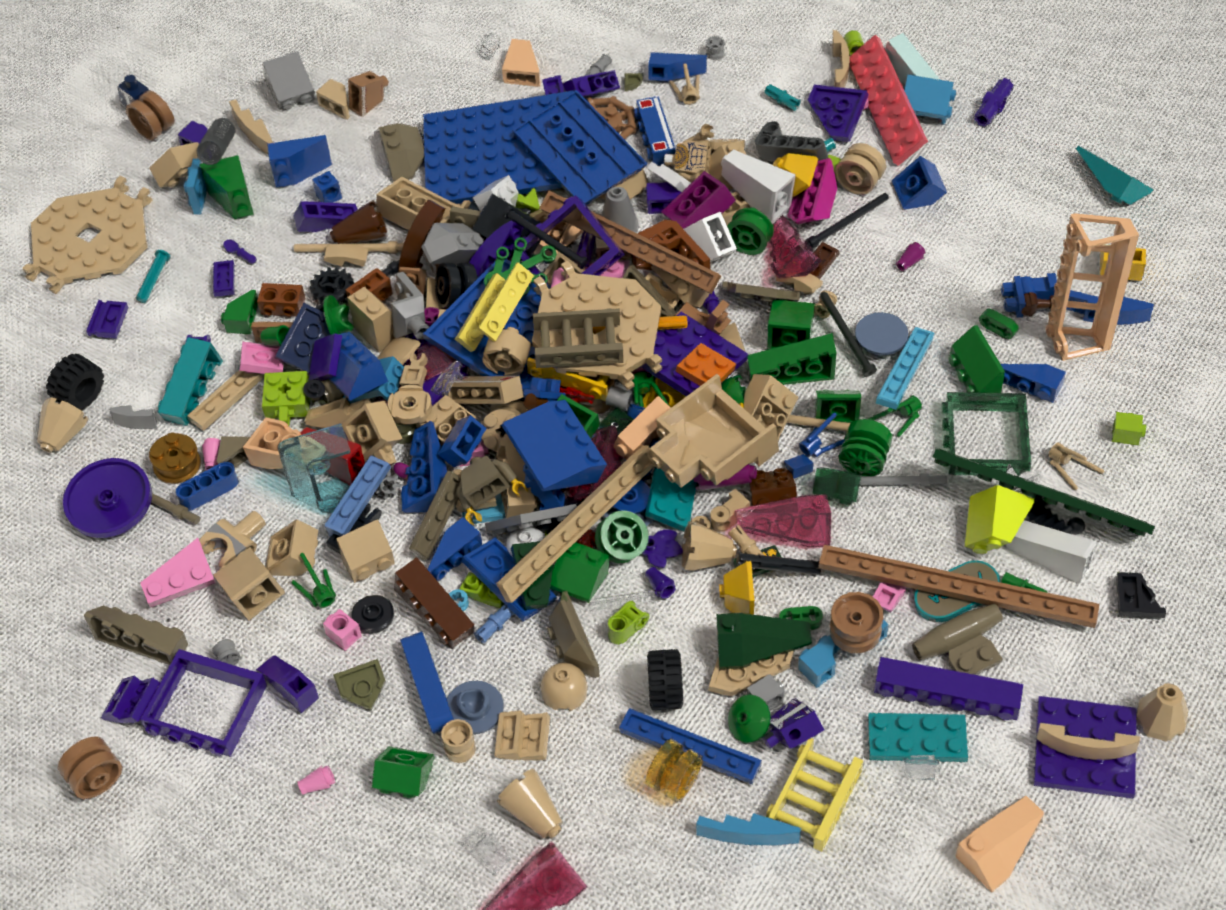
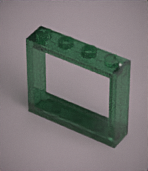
M947 392L946 402H942L941 412L946 416L942 420V430L946 431V435L943 436V448H947V452L955 454L953 410L1015 412L1018 460H970L1018 477H1029L1031 452L1026 394ZM949 463L948 475H968L957 471L956 465ZM971 471L970 475L977 476L978 473Z

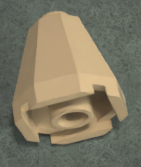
M52 397L46 399L42 405L37 442L41 445L40 448L49 453L59 451L86 425L89 419L87 416L83 417L84 412L65 401H61L60 404L55 403L56 398Z
M688 521L683 537L686 538L685 544H682V567L685 570L694 571L730 563L731 559L735 558L737 545L733 544L732 538L697 522Z
M1166 683L1140 699L1136 723L1138 725L1141 724L1146 736L1169 741L1178 734L1179 736L1184 733L1189 711L1184 695L1178 686Z

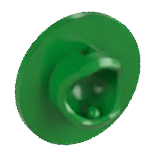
M329 295L324 299V314L330 334L353 331L354 325L348 319L349 306L346 304L339 305L336 298Z

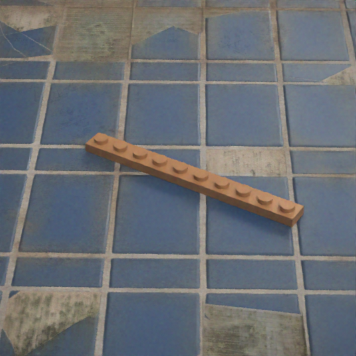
M548 191L539 208L550 214L552 211L560 209L566 198ZM578 208L562 220L603 240ZM592 212L621 250L710 294L714 291L721 278L719 273Z

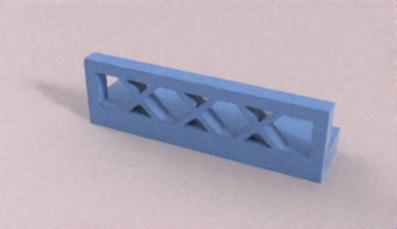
M374 456L369 457L324 525L329 537L333 533L339 536L349 533L391 469L388 462Z

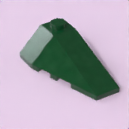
M745 613L716 614L719 669L745 668L750 666L752 662L761 659L765 661L771 659V656L781 652L788 653L812 644L810 622Z

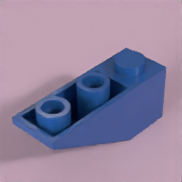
M651 52L648 63V80L670 81L685 78L684 64H687L689 76L704 74L707 72V55Z
M1001 364L1005 371L1003 384L1037 396L1042 400L1054 403L1064 384L1066 371L1048 364Z
M462 517L445 531L427 570L436 580L443 579L451 569L462 564L463 556L482 545L481 533Z

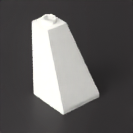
M734 149L723 157L721 161V175L751 207L766 215L772 224L790 209L795 174Z

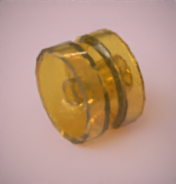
M671 738L661 746L651 762L646 775L645 785L657 792L664 789V796L678 803L693 786L700 772L703 756L691 749L684 752V745Z

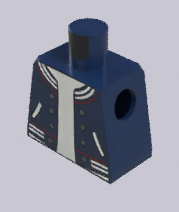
M134 75L125 76L124 81L117 86L120 104L125 109L128 104L134 100H139L143 93L149 91Z

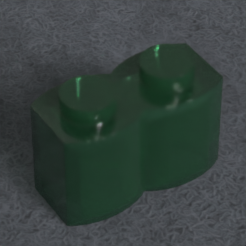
M817 467L812 494L817 495L819 500L830 501L831 497L839 499L841 504L852 505V502L858 501L862 474Z

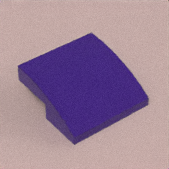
M134 675L123 678L101 718L116 723L139 722L160 682L153 677L145 680H140Z

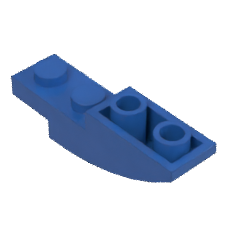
M1070 290L1068 301L1097 303L1099 297ZM1123 297L1117 325L1150 321L1154 304ZM1066 308V310L1084 314L1083 321L1093 322L1096 310Z

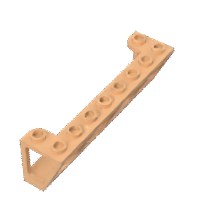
M1077 213L1070 215L1069 224L1066 226V239L1063 241V254L1060 256V268L1057 270V283L1054 285V297L1051 299L1052 307L1048 314L1049 321L1048 325H1046L1047 336L1051 337L1055 352L1059 353L1063 361L1111 349L1139 237L1131 219ZM1079 221L1116 224L1114 235L1090 241ZM1091 251L1109 253L1104 275L1074 272L1078 253L1083 257L1089 256ZM1072 280L1102 282L1098 302L1068 301ZM1066 308L1096 310L1092 328L1064 327L1063 322ZM1064 334L1091 336L1097 346L1068 352V344Z

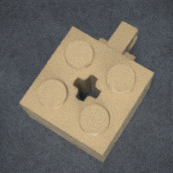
M385 401L365 404L342 424V427L349 441L361 445L365 461L370 456H374L388 462L392 466L396 463L392 447L403 438Z

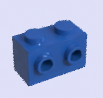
M471 415L458 420L438 455L453 467L467 464L476 446L481 442L487 428Z

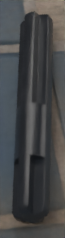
M739 553L736 559L738 566L746 561H751L752 568L813 575H819L822 570L819 568V561Z

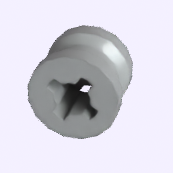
M712 36L707 39L706 55L708 58L718 60L724 57L725 42L723 38Z
M231 639L221 640L212 648V652L218 658V661L235 665L241 658L239 652L235 650L234 641Z

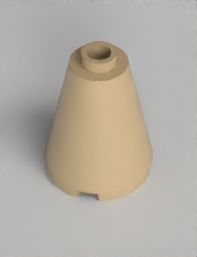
M530 769L523 773L524 779L518 780L516 778L500 793L498 796L500 799L497 802L541 837L547 838L549 836L552 839L561 832L562 828L560 826L563 821L537 771Z

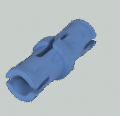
M504 604L496 613L489 615L487 621L474 632L476 639L484 644L497 630L500 631L503 628L502 625L515 613Z

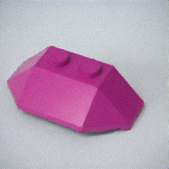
M830 158L817 162L810 187L793 197L788 217L796 224L811 223L830 217L838 189Z

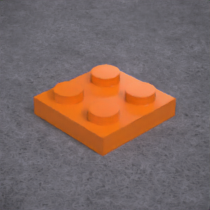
M700 343L677 365L676 372L699 386L716 374L720 376L722 383L735 370L736 363Z

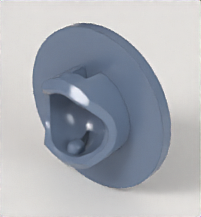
M877 312L866 315L858 322L855 329V337L858 344L867 352L876 355H889L898 352L905 346L908 340V328L899 317L890 313Z
M483 681L462 683L454 688L447 697L454 720L460 719L469 723L473 735L485 733L498 724L499 713L504 711L503 698L500 692L493 685Z

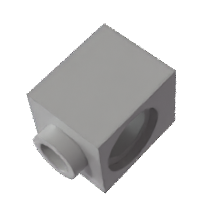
M771 674L747 688V695L761 697L767 703L770 711L784 703V686L779 680H775Z

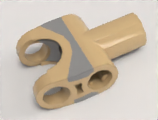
M256 511L250 512L235 526L226 519H221L209 528L199 541L204 554L218 549L227 550L219 562V568H221L249 547L255 553L257 544L250 538L266 526V523Z

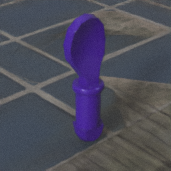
M231 239L224 241V249L228 253H237L238 257H242L248 263H256V257L245 251L244 248H240L238 243Z

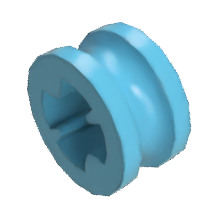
M456 589L449 593L455 601L458 598L462 599V602L459 601L457 605L463 611L468 608L469 601L465 591Z

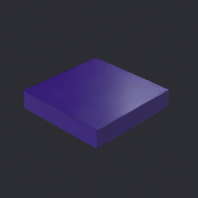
M334 333L314 342L308 381H323L336 376L342 335Z

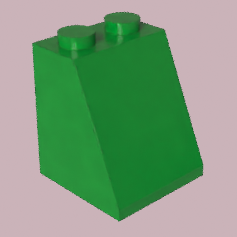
M239 155L223 158L214 165L200 164L208 194L234 219L254 215Z
M773 300L768 321L767 350L811 339L815 303Z

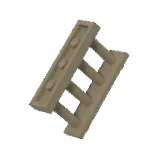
M620 308L533 314L534 330H540L541 347L535 348L536 368L623 363V343L615 342L614 326L620 325ZM605 326L607 344H594L592 327ZM571 328H584L585 345L572 346ZM550 329H562L563 346L550 347Z

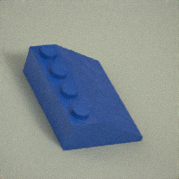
M566 400L544 403L502 423L503 429L542 492L597 483L607 466V463Z

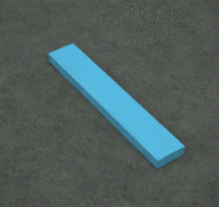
M918 327L913 329L881 388L875 404L897 410L934 339V332Z

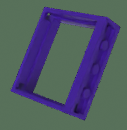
M576 195L574 197L571 196L564 201L560 209L552 211L548 215V219L543 223L537 224L536 227L548 233L573 210L578 208L610 248V250L581 273L600 276L625 254L582 199ZM532 233L527 237H522L527 241L526 249L522 252L521 256L523 262L530 259L526 251L540 240ZM518 242L517 246L524 247V244L522 242ZM536 265L529 268L532 274L537 275L541 273Z
M179 649L140 720L145 731L152 736L161 735L174 743H179L180 741L187 743L194 749L199 750L203 748L209 750L216 756L225 755L231 757L267 684L262 673ZM186 670L250 689L224 740L159 721Z

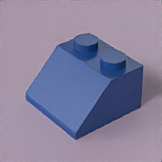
M919 156L891 180L901 205L905 210L933 205L947 193L936 165L922 156Z

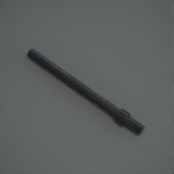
M881 194L816 236H810L805 240V243L794 249L795 254L799 256L809 249L816 248L821 241L889 199L888 194Z

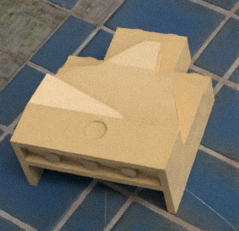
M716 374L656 419L657 433L661 440L650 448L652 457L650 460L655 468L662 469L670 482L677 483L681 488L700 473L707 481L711 480L717 486L724 479L728 480L749 463L754 462L761 466L779 452L777 428L774 423L765 428L724 392L720 376Z

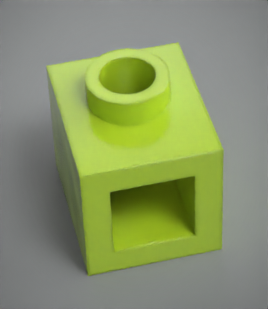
M1116 412L1112 429V442L1138 446L1140 438L1145 437L1146 433L1143 415Z

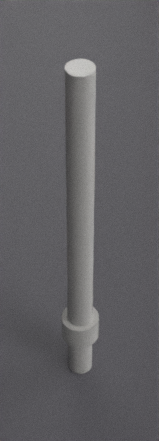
M920 473L919 476L813 477V486L920 484V487H929V484H947V475H929V473Z

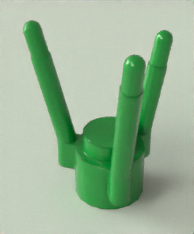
M647 372L634 374L632 382L634 383L635 404L639 403V406L644 407L642 394L648 393L652 386L656 394L669 406L658 388L654 376L649 377Z
M910 396L901 402L897 408L903 416L910 417L897 433L898 437L906 431L915 419L920 417L918 411L922 409V404L916 396ZM888 408L868 419L877 420L897 410Z
M301 553L300 556L316 584V587L313 589V596L295 580H292L291 583L311 601L314 607L326 608L335 601L336 597L326 569L323 570L327 585L325 586L320 583L305 554Z

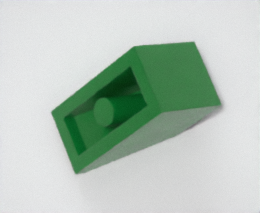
M250 290L227 304L225 312L221 315V323L225 326L227 333L251 334V325L255 321L258 310L256 290Z

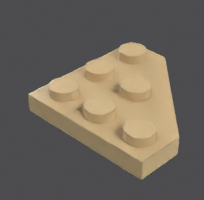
M795 650L788 653L781 652L771 656V659L765 661L761 659L752 662L750 666L745 668L719 669V659H717L709 683V691L732 697L769 674L773 677L789 669Z

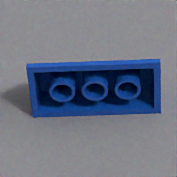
M351 332L339 334L342 335L337 373L335 377L329 378V380L349 401L388 382L380 360Z

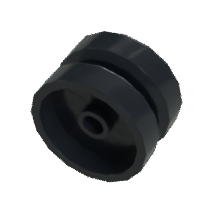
M441 263L435 276V294L441 308H449L478 279L473 264L459 263L456 266L454 263Z

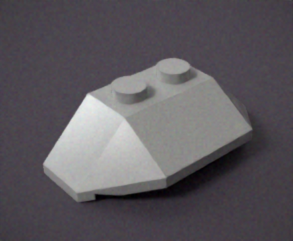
M434 223L422 245V249L430 264L469 263L475 252L483 244V239L478 232L463 223Z

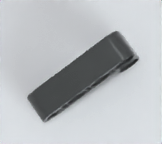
M776 121L766 123L754 141L761 160L775 161L778 157H783L788 153L816 156L818 161L829 158L823 139L782 135L780 125Z

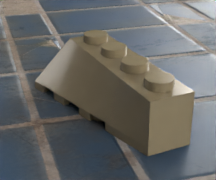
M100 606L86 611L83 615L95 640L168 665L171 664L179 649L185 651L188 646L184 632L179 628H169L163 626L158 621L153 620L151 622L137 614L130 615L124 613L116 607Z

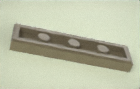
M447 471L409 547L412 552L424 560H429L459 499L457 489L461 478L452 471Z

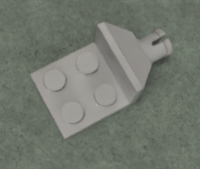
M404 272L397 273L394 287L398 299L391 303L394 337L399 338L413 333L417 339L421 340L423 339V333L429 328L425 324L424 296Z

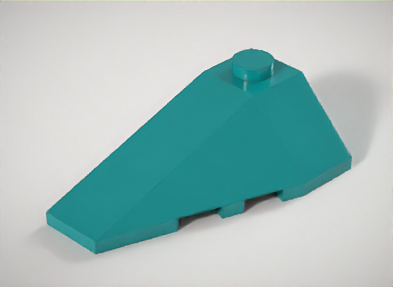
M1078 145L1076 147V150L1105 191L1112 194L1111 199L1119 204L1122 201L1132 204L1149 195L1154 190Z

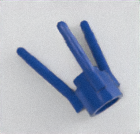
M836 413L827 418L820 427H815L799 443L800 450L806 456L810 457L814 454L815 457H818L822 453L844 443L845 439H842L820 449L822 442L818 435L836 417Z

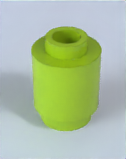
M852 30L844 35L850 56L864 45L860 32Z

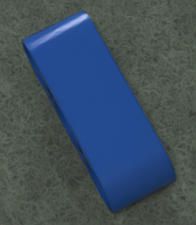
M222 462L181 483L176 488V495L180 505L187 507L188 511H192L237 487L239 480L234 465L230 462Z

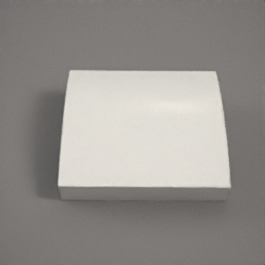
M651 162L647 167L650 172L680 192H683L691 184V182L664 164L659 167Z

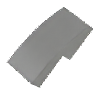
M131 405L110 408V414L116 425L132 429L157 428V420L152 409L133 411Z

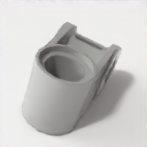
M622 384L611 386L607 394L606 404L627 411L634 393L633 388L627 391Z

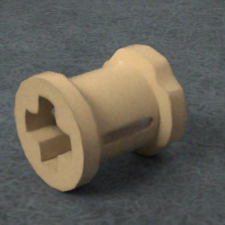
M822 291L828 293L835 305L837 296L830 291ZM819 295V301L815 304L814 313L821 318H828L830 313Z

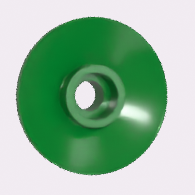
M744 695L738 698L731 706L728 715V725L732 735L737 740L745 743H753L760 740L766 734L770 725L769 707L761 697L756 695Z

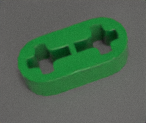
M991 308L986 309L979 317L983 327L1005 339H1012L1019 330L1015 321Z
M816 606L786 608L779 614V618L786 619V617H791L792 620L810 622L811 630L821 627L823 621L822 610ZM809 615H814L816 619L811 621Z

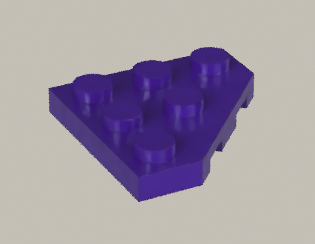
M814 84L808 102L833 140L850 142L867 101L868 92L867 90Z

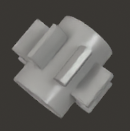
M389 470L377 488L376 493L378 494L383 491L385 498L390 493L396 495V487H401V484L395 481L399 477L397 473L391 476ZM385 480L390 482L391 485L389 487L384 485L383 482Z

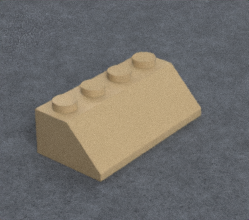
M400 177L376 194V204L378 206L376 207V212H381L382 217L407 230L410 229L417 214L427 200H431L446 208L440 223H450V209L452 206L462 207L404 177Z

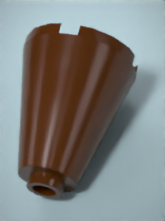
M372 200L332 226L333 231L330 232L333 242L353 244L388 238V235L385 234L388 232L381 212L378 213L374 209L378 207L375 201Z

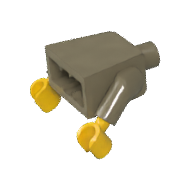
M488 456L482 458L474 457L470 460V465L461 471V481L457 489V496L463 510L467 511L465 519L474 525L472 517L475 515L477 521L481 522L482 516L480 513L475 512L473 508L479 507L509 488L510 483L513 485V492L518 497H521L517 492L519 487H524L527 492L528 488L523 482L517 480V475L506 462L497 459L491 461Z

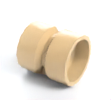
M460 719L446 723L441 732L446 756L456 763L470 760L476 751L470 724Z

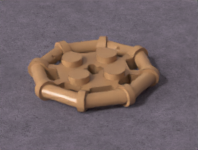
M611 96V98H586L593 108L617 132L619 131L624 139L636 133L638 128L635 122L633 106L626 105L618 100L616 96ZM628 119V124H622L623 120Z

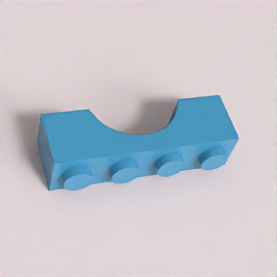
M884 619L879 642L887 637L888 623ZM830 635L823 636L814 647L805 649L799 656L798 670L816 688L835 675L836 663L834 655L840 648L834 644Z

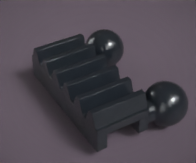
M1036 494L1034 503L1024 521L1075 535L1081 534L1086 526L1084 520L1080 517H1072L1066 526L1063 519L1059 520L1056 513L1053 515L1050 508H1045L1050 503L1044 502L1042 496Z

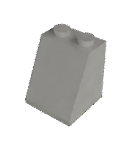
M298 51L262 62L264 80L279 109H289L295 104L307 103L315 98L314 88Z

